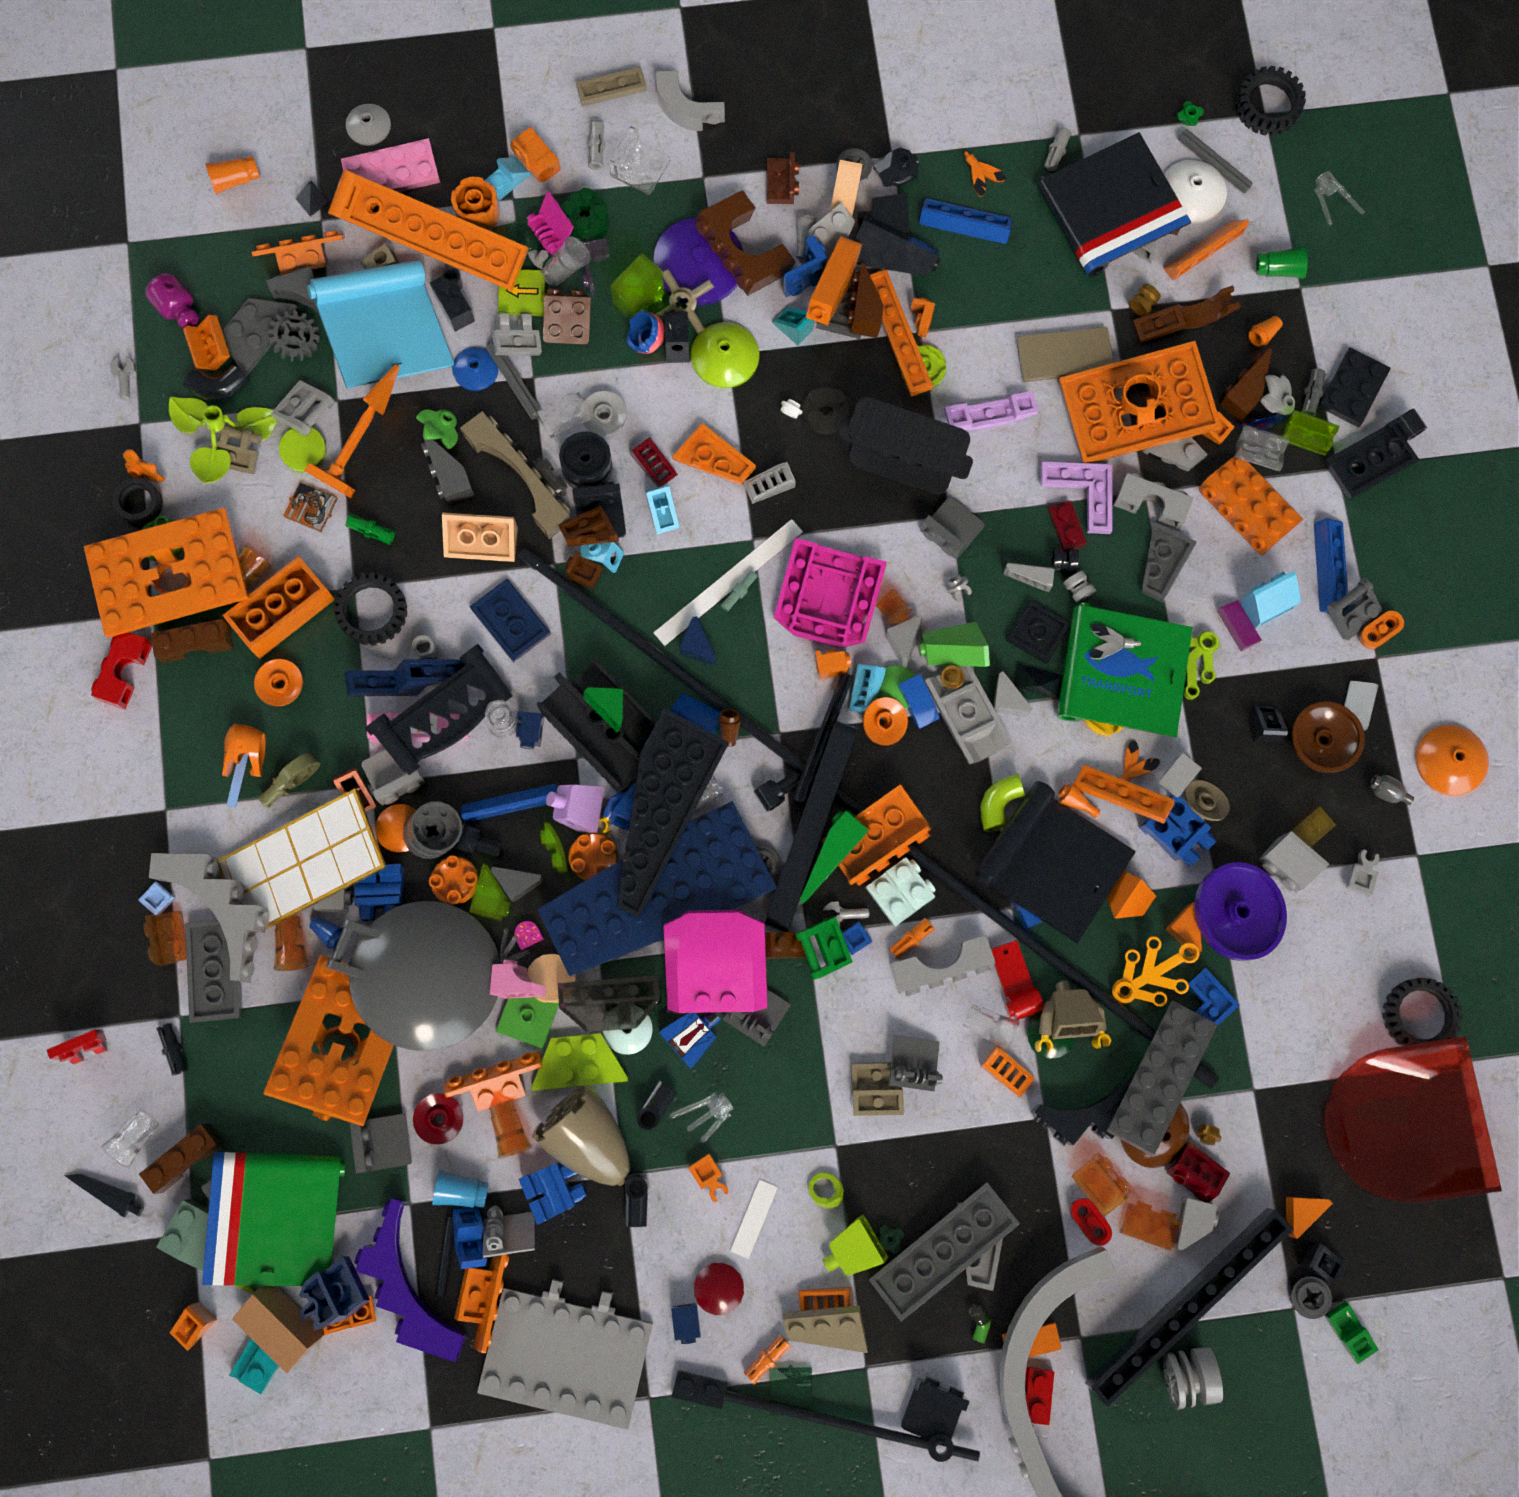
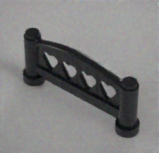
M479 644L460 657V660L465 665L463 668L390 721L384 713L365 727L370 736L374 734L404 773L406 772L408 775H411L421 767L418 764L421 759L435 755L463 739L486 717L496 702L500 701L501 704H504L513 697L512 690L483 655L484 650ZM467 685L483 691L485 699L478 700V704L475 706L471 705L468 702ZM448 699L465 705L467 712L460 714L457 720L450 717ZM429 713L446 719L449 723L448 727L441 728L439 734L433 733L431 731ZM410 727L427 733L430 736V740L422 742L420 748H415L412 745Z

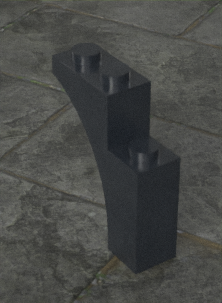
M1124 1076L1107 1096L1092 1105L1080 1109L1058 1110L1037 1104L1031 1111L1035 1116L1033 1120L1041 1128L1045 1129L1048 1127L1054 1132L1052 1137L1063 1146L1066 1143L1074 1146L1090 1125L1093 1126L1091 1131L1102 1140L1104 1137L1113 1139L1114 1135L1108 1133L1107 1129L1133 1078L1131 1076Z

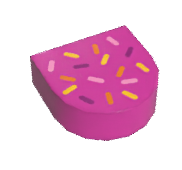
M530 921L521 922L515 929L514 935L522 951L544 940L539 928Z

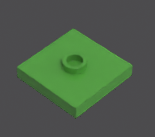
M534 997L508 998L496 1032L543 1049L560 1002L544 1003Z

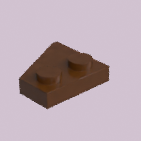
M601 506L558 525L568 546L619 541L617 533Z

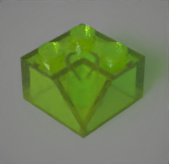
M641 254L611 284L614 307L629 319L637 312H641L642 309L648 312L649 307L654 302H658L664 295L663 270L644 254Z

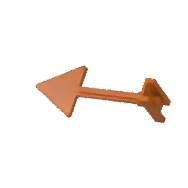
M395 364L363 398V401L369 407L361 416L336 461L330 465L329 469L325 470L308 463L304 470L305 472L349 498L352 497L355 489L340 479L344 472L343 468L372 421L375 411L381 415L384 414L400 366Z

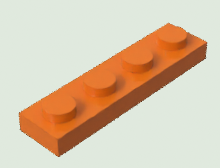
M1083 765L1074 782V785L1082 792L1163 824L1174 806V799L1087 765Z

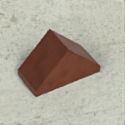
M356 768L333 778V782L341 795L355 788L364 813L377 807L362 774Z

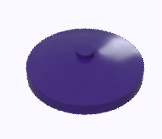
M689 218L672 225L662 234L657 242L654 251L655 275L660 286L668 295H671L672 292L661 275L667 269H669L680 288L685 287L693 290L710 279L714 284V288L698 297L696 306L710 305L728 297L738 285L732 274L724 268L723 262L717 254L711 250L709 243L703 235H700L695 226L697 218ZM731 230L729 233L732 242L738 249L743 251L741 242ZM679 296L680 302L685 304L688 302V299L686 297L681 298V296Z
M1241 862L1222 865L1204 877L1196 892L1194 909L1198 928L1205 941L1220 955L1236 961H1251L1268 955L1281 942L1287 924L1286 904L1275 881L1260 868Z

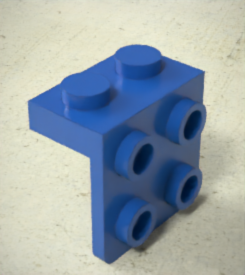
M814 235L805 241L806 263L784 275L783 293L785 297L797 296L805 288L811 285L817 286L827 264L826 250L822 242H818Z

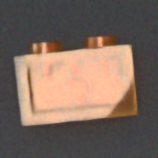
M178 910L157 916H145L144 932L150 941L151 947H148L150 960L159 966L187 960L186 933L182 911Z
M1099 1152L1095 1153L1090 1161L1071 1176L1104 1216L1125 1202L1131 1193L1128 1181L1123 1176H1118L1113 1170L1111 1161L1106 1156H1101Z
M1137 1201L1136 1205L1128 1204L1120 1233L1171 1250L1177 1226L1181 1227L1182 1221L1175 1219L1176 1214L1161 1210L1160 1214L1151 1211V1205Z

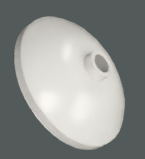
M1184 160L1172 165L1165 172L1166 179L1190 218L1191 223L1206 222L1214 218L1223 208L1227 197L1226 183L1220 172L1210 164L1199 160Z

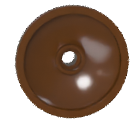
M1319 702L1308 706L1296 717L1292 726L1291 740L1295 753L1305 765L1318 772L1337 773L1349 768L1359 759L1364 748L1365 735L1361 722L1351 710L1338 703ZM1320 737H1323L1325 739V745L1320 743Z
M1181 1103L1179 1104L1165 1136L1153 1157L1121 1140L1122 1147L1127 1156L1135 1163L1147 1168H1159L1173 1162L1184 1149L1189 1137L1190 1125L1185 1108Z

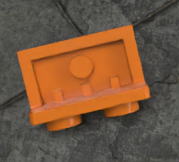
M208 315L197 327H184L183 331L196 368L216 371L230 357L217 316Z

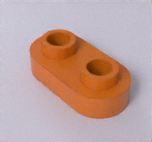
M1396 611L1385 612L1361 630L1359 634L1361 644L1368 649L1378 648L1403 629L1404 619L1402 615ZM1386 621L1392 624V628L1386 625ZM1368 634L1374 637V641L1368 639Z

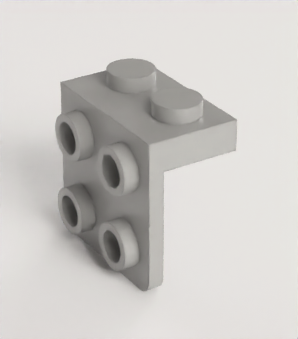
M386 749L362 762V768L374 789L373 794L381 805L391 804L398 800L399 796L405 793H412L418 790L422 784L426 783L419 769L411 775H408L406 772L404 773Z

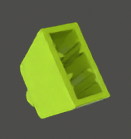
M863 1214L832 1239L829 1243L832 1253L822 1260L829 1272L841 1267L844 1274L849 1276L883 1264L887 1260L888 1255Z

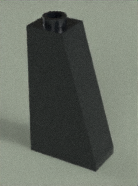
M867 214L864 215L853 238V241L862 244L857 265L864 263L867 267L928 277L931 270L935 271L941 260L938 258L939 249Z

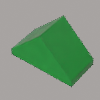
M588 687L584 691L583 699L616 732H619L623 719V689Z

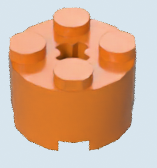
M481 177L462 179L460 181L461 184L456 187L455 191H452L451 202L456 217L486 230L494 228L500 216V205L494 186L483 181Z

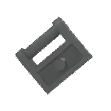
M1366 578L1359 581L1358 586L1337 602L1333 601L1327 606L1339 633L1345 640L1351 639L1363 628L1384 614L1373 592V585ZM1363 595V597L1359 601H1357L1355 604H1353L1351 607H1349L1347 610L1343 612V608H1345L1359 596Z

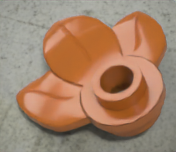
M132 449L126 450L123 453V457L126 460L125 467L132 477L148 478L155 482H163L165 480L163 476L157 473L155 464L146 463Z

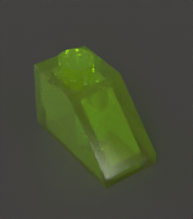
M483 864L469 912L476 916L501 922L502 917H506L508 914L510 903L507 902L508 898L491 872V868Z

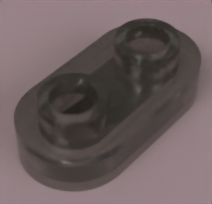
M539 457L532 462L533 467L539 472L546 485H550L557 495L556 497L558 499L564 497L567 494L565 489L568 488V485L561 476L557 478L552 472L554 468L548 459L542 460Z

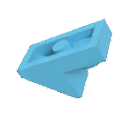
M517 157L497 159L499 169L484 180L494 186L498 201L531 175V172L524 167Z

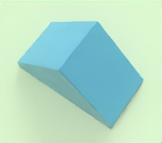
M669 485L647 490V504L657 534L680 528Z

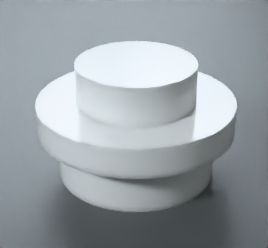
M788 399L787 402H781L782 407L780 411L794 419H797L798 415L802 414L803 411L799 409L801 405L791 399Z

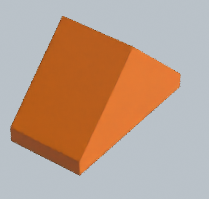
M1195 902L1187 905L1165 930L1181 945L1186 942L1194 943L1198 947L1199 952H1201V932L1196 922ZM1186 948L1191 954L1194 953L1192 948Z
M1286 1197V1221L1293 1228L1288 1236L1298 1239L1333 1203L1329 1199Z
M197 1302L185 1308L170 1334L188 1351L217 1319L200 1302Z

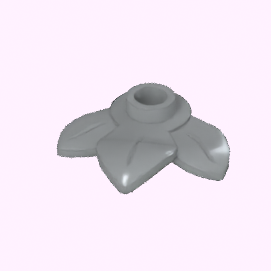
M1275 375L1265 376L1270 393L1260 399L1261 403L1272 413L1291 414L1295 408V400L1291 395L1292 389L1289 380L1284 375L1280 377Z

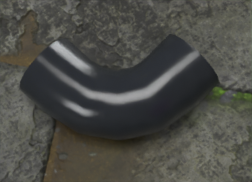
M231 365L224 374L216 378L209 377L200 369L195 368L187 374L183 381V386L205 400L222 401L232 398L243 390L250 382V379L234 365Z

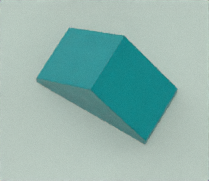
M789 306L772 321L797 346L814 328V320L806 318L807 311Z

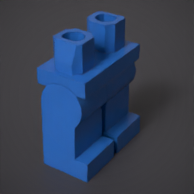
M1171 795L1169 798L1174 799V806L1165 823L1163 824L1148 818L1139 829L1145 834L1150 835L1174 861L1180 859L1190 867L1200 859V856L1192 847L1197 843L1206 851L1216 840L1208 832L1211 827L1192 811L1183 798Z

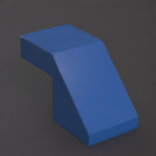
M479 1208L453 1209L455 1252L460 1269L486 1266L487 1257L483 1258V1244L481 1241L484 1224Z

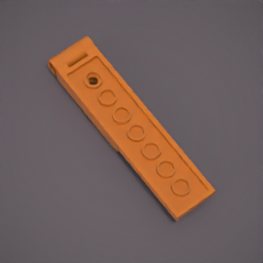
M345 169L328 210L329 214L509 291H513L529 250L528 247ZM379 206V210L375 212V207Z

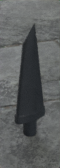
M83 1174L64 1175L124 1218L129 1212L140 1216L144 1210V1207L134 1202L136 1194L132 1192H127Z

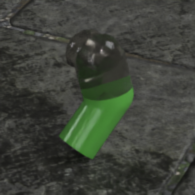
M973 1303L968 1308V1315L973 1317L977 1324L972 1339L985 1343L991 1319L984 1306Z

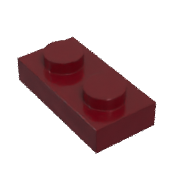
M1071 501L1048 508L1049 516L1061 548L1064 551L1077 549L1087 544Z

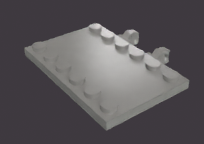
M553 1279L550 1291H543L542 1296L504 1287L492 1331V1342L488 1347L477 1393L628 1430L653 1323L615 1314L616 1308L610 1307L613 1293L602 1291L599 1306L593 1305L592 1308L565 1302L566 1298L560 1297L564 1282L561 1280Z

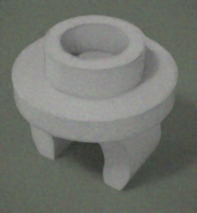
M958 575L948 581L946 591L952 594L954 600L959 602L962 600L959 596V592L962 589L965 594H972L970 587L966 585L968 583L967 577Z

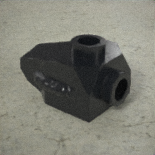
M899 147L888 153L873 168L878 173L884 187H899L918 178L919 161L914 153L912 154L910 150Z

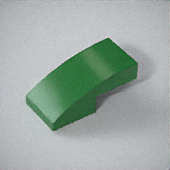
M1344 1301L1324 1315L1345 1349L1357 1364L1378 1351L1368 1330L1361 1325L1350 1304Z

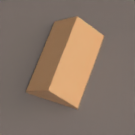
M442 513L444 557L515 561L518 527L514 517Z

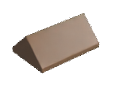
M278 1286L261 1287L250 1296L232 1318L286 1374L324 1337V1332L321 1329L314 1331V1322L310 1318L301 1320V1309Z

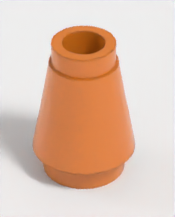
M1273 316L1254 325L1249 332L1251 343L1258 347L1267 345L1282 327L1281 319Z

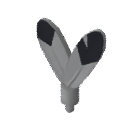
M1092 624L1090 627L1094 635L1107 642L1093 649L1090 654L1091 659L1100 660L1120 651L1123 647L1134 648V646L1141 645L1140 641H1134V638H1124L1119 633L1102 624Z

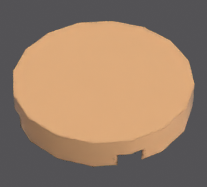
M542 955L532 962L527 971V975L533 983L546 987L545 997H534L540 1002H561L568 998L574 990L576 975L572 977L568 975L559 955Z

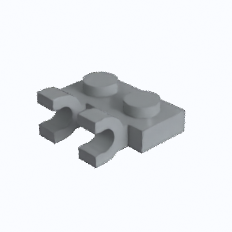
M500 313L499 319L495 320L497 330H494L492 333L495 355L540 356L542 353L539 330H532L531 314H522L521 319L517 321L519 330H510L509 314Z

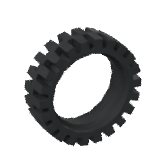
M1265 66L1261 67L1260 70H1254L1252 74L1246 77L1237 94L1235 107H1238L1236 110L1237 115H1241L1240 121L1242 123L1247 121L1245 126L1248 129L1253 126V132L1255 133L1262 130L1261 135L1266 136L1270 132V136H1275L1277 132L1282 134L1285 130L1288 131L1296 123L1306 103V99H1304L1306 92L1305 90L1302 91L1304 87L1302 82L1297 84L1299 81L1297 76L1291 78V71L1288 70L1285 74L1282 67L1275 71V66H1270L1268 70ZM1266 84L1280 88L1290 98L1291 110L1287 115L1276 118L1261 114L1251 104L1250 92L1252 89Z
M362 573L358 578L356 576L352 577L351 582L348 583L346 581L343 584L344 588L338 590V597H335V606H333L335 619L341 630L353 641L360 642L362 645L370 644L374 646L379 642L384 644L387 639L392 640L395 638L394 634L400 633V627L405 625V617H407V603L399 587L391 579H387L381 574L378 576L375 573H370L369 575ZM367 588H379L386 591L391 596L394 604L393 615L389 622L382 628L374 631H363L355 627L350 622L348 616V605L352 597L359 591Z
M1414 978L1399 983L1386 996L1387 1002L1383 1004L1385 1012L1382 1013L1383 1018H1386L1384 1025L1385 1028H1389L1390 1032L1388 1034L1390 1037L1395 1038V1042L1403 1045V1048L1416 1052L1436 1051L1451 1044L1450 1041L1455 1040L1457 1037L1455 1034L1460 1032L1461 1026H1459V1023L1462 1022L1463 1017L1459 1016V1012H1462V1008L1457 1006V1002H1459L1457 996L1453 997V991L1450 988H1445V984L1442 982H1436L1435 979ZM1427 991L1441 1002L1445 1013L1444 1025L1435 1037L1418 1039L1409 1034L1403 1027L1400 1019V1005L1403 999L1411 992Z

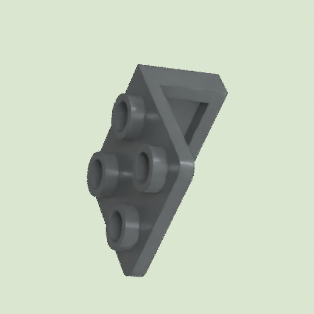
M949 497L932 517L928 516L923 521L920 531L928 540L941 547L943 552L957 560L983 530L984 522L954 498Z

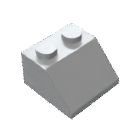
M1292 831L1277 838L1259 858L1267 872L1272 875L1276 874L1282 880L1281 883L1284 887L1295 892L1304 889L1329 865L1327 861Z

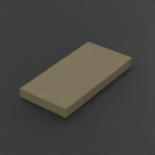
M1108 327L1018 336L1016 339L1023 382L1059 379L1060 377L1114 363Z

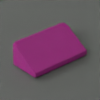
M1238 600L1221 607L1217 611L1241 652L1262 641Z

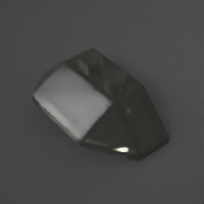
M658 975L558 983L559 1009L586 1032L637 1029L660 1001Z

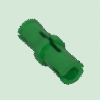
M350 513L346 520L345 526L347 528L364 534L366 538L370 539L372 537L388 545H391L394 540L395 531L377 524L374 520L369 521L353 513Z

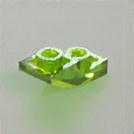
M544 823L545 830L540 832L541 844H546L548 851L556 850V853H552L553 868H557L559 874L569 873L567 857L561 840L551 824Z

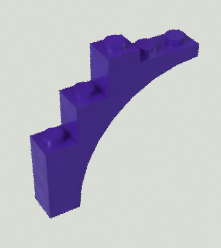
M392 1198L391 1202L387 1201L384 1206L382 1217H385L382 1227L378 1226L374 1234L373 1242H376L375 1246L368 1244L363 1249L360 1248L354 1261L357 1264L355 1271L384 1281L383 1284H379L374 1299H377L375 1307L405 1316L404 1320L399 1319L395 1329V1334L398 1335L397 1343L455 1362L459 1358L467 1333L448 1325L433 1314L421 1301L411 1285L402 1262L400 1247L401 1218L406 1201Z

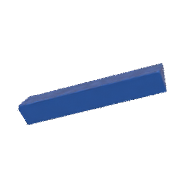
M925 198L919 224L1006 244L1013 218Z
M1326 518L1314 523L1319 609L1320 612L1329 613L1327 606L1333 601L1337 602L1348 593L1343 522ZM1349 605L1342 609L1343 612L1349 608Z
M556 784L463 804L461 816L465 822H471L547 805V795L551 791L557 793L558 787Z

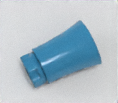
M439 1169L432 1205H454L471 1208L477 1206L484 1208L489 1183L479 1182V1179L467 1178Z

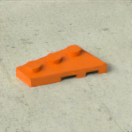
M703 423L672 456L674 461L742 485L756 469L754 463Z

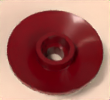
M435 1093L423 1098L416 1106L413 1114V1126L417 1135L423 1141L434 1145L445 1144L453 1140L461 1131L464 1121L463 1110L460 1104L453 1097L446 1098L443 1093ZM438 1114L444 1116V1121L441 1124H438L435 1120Z

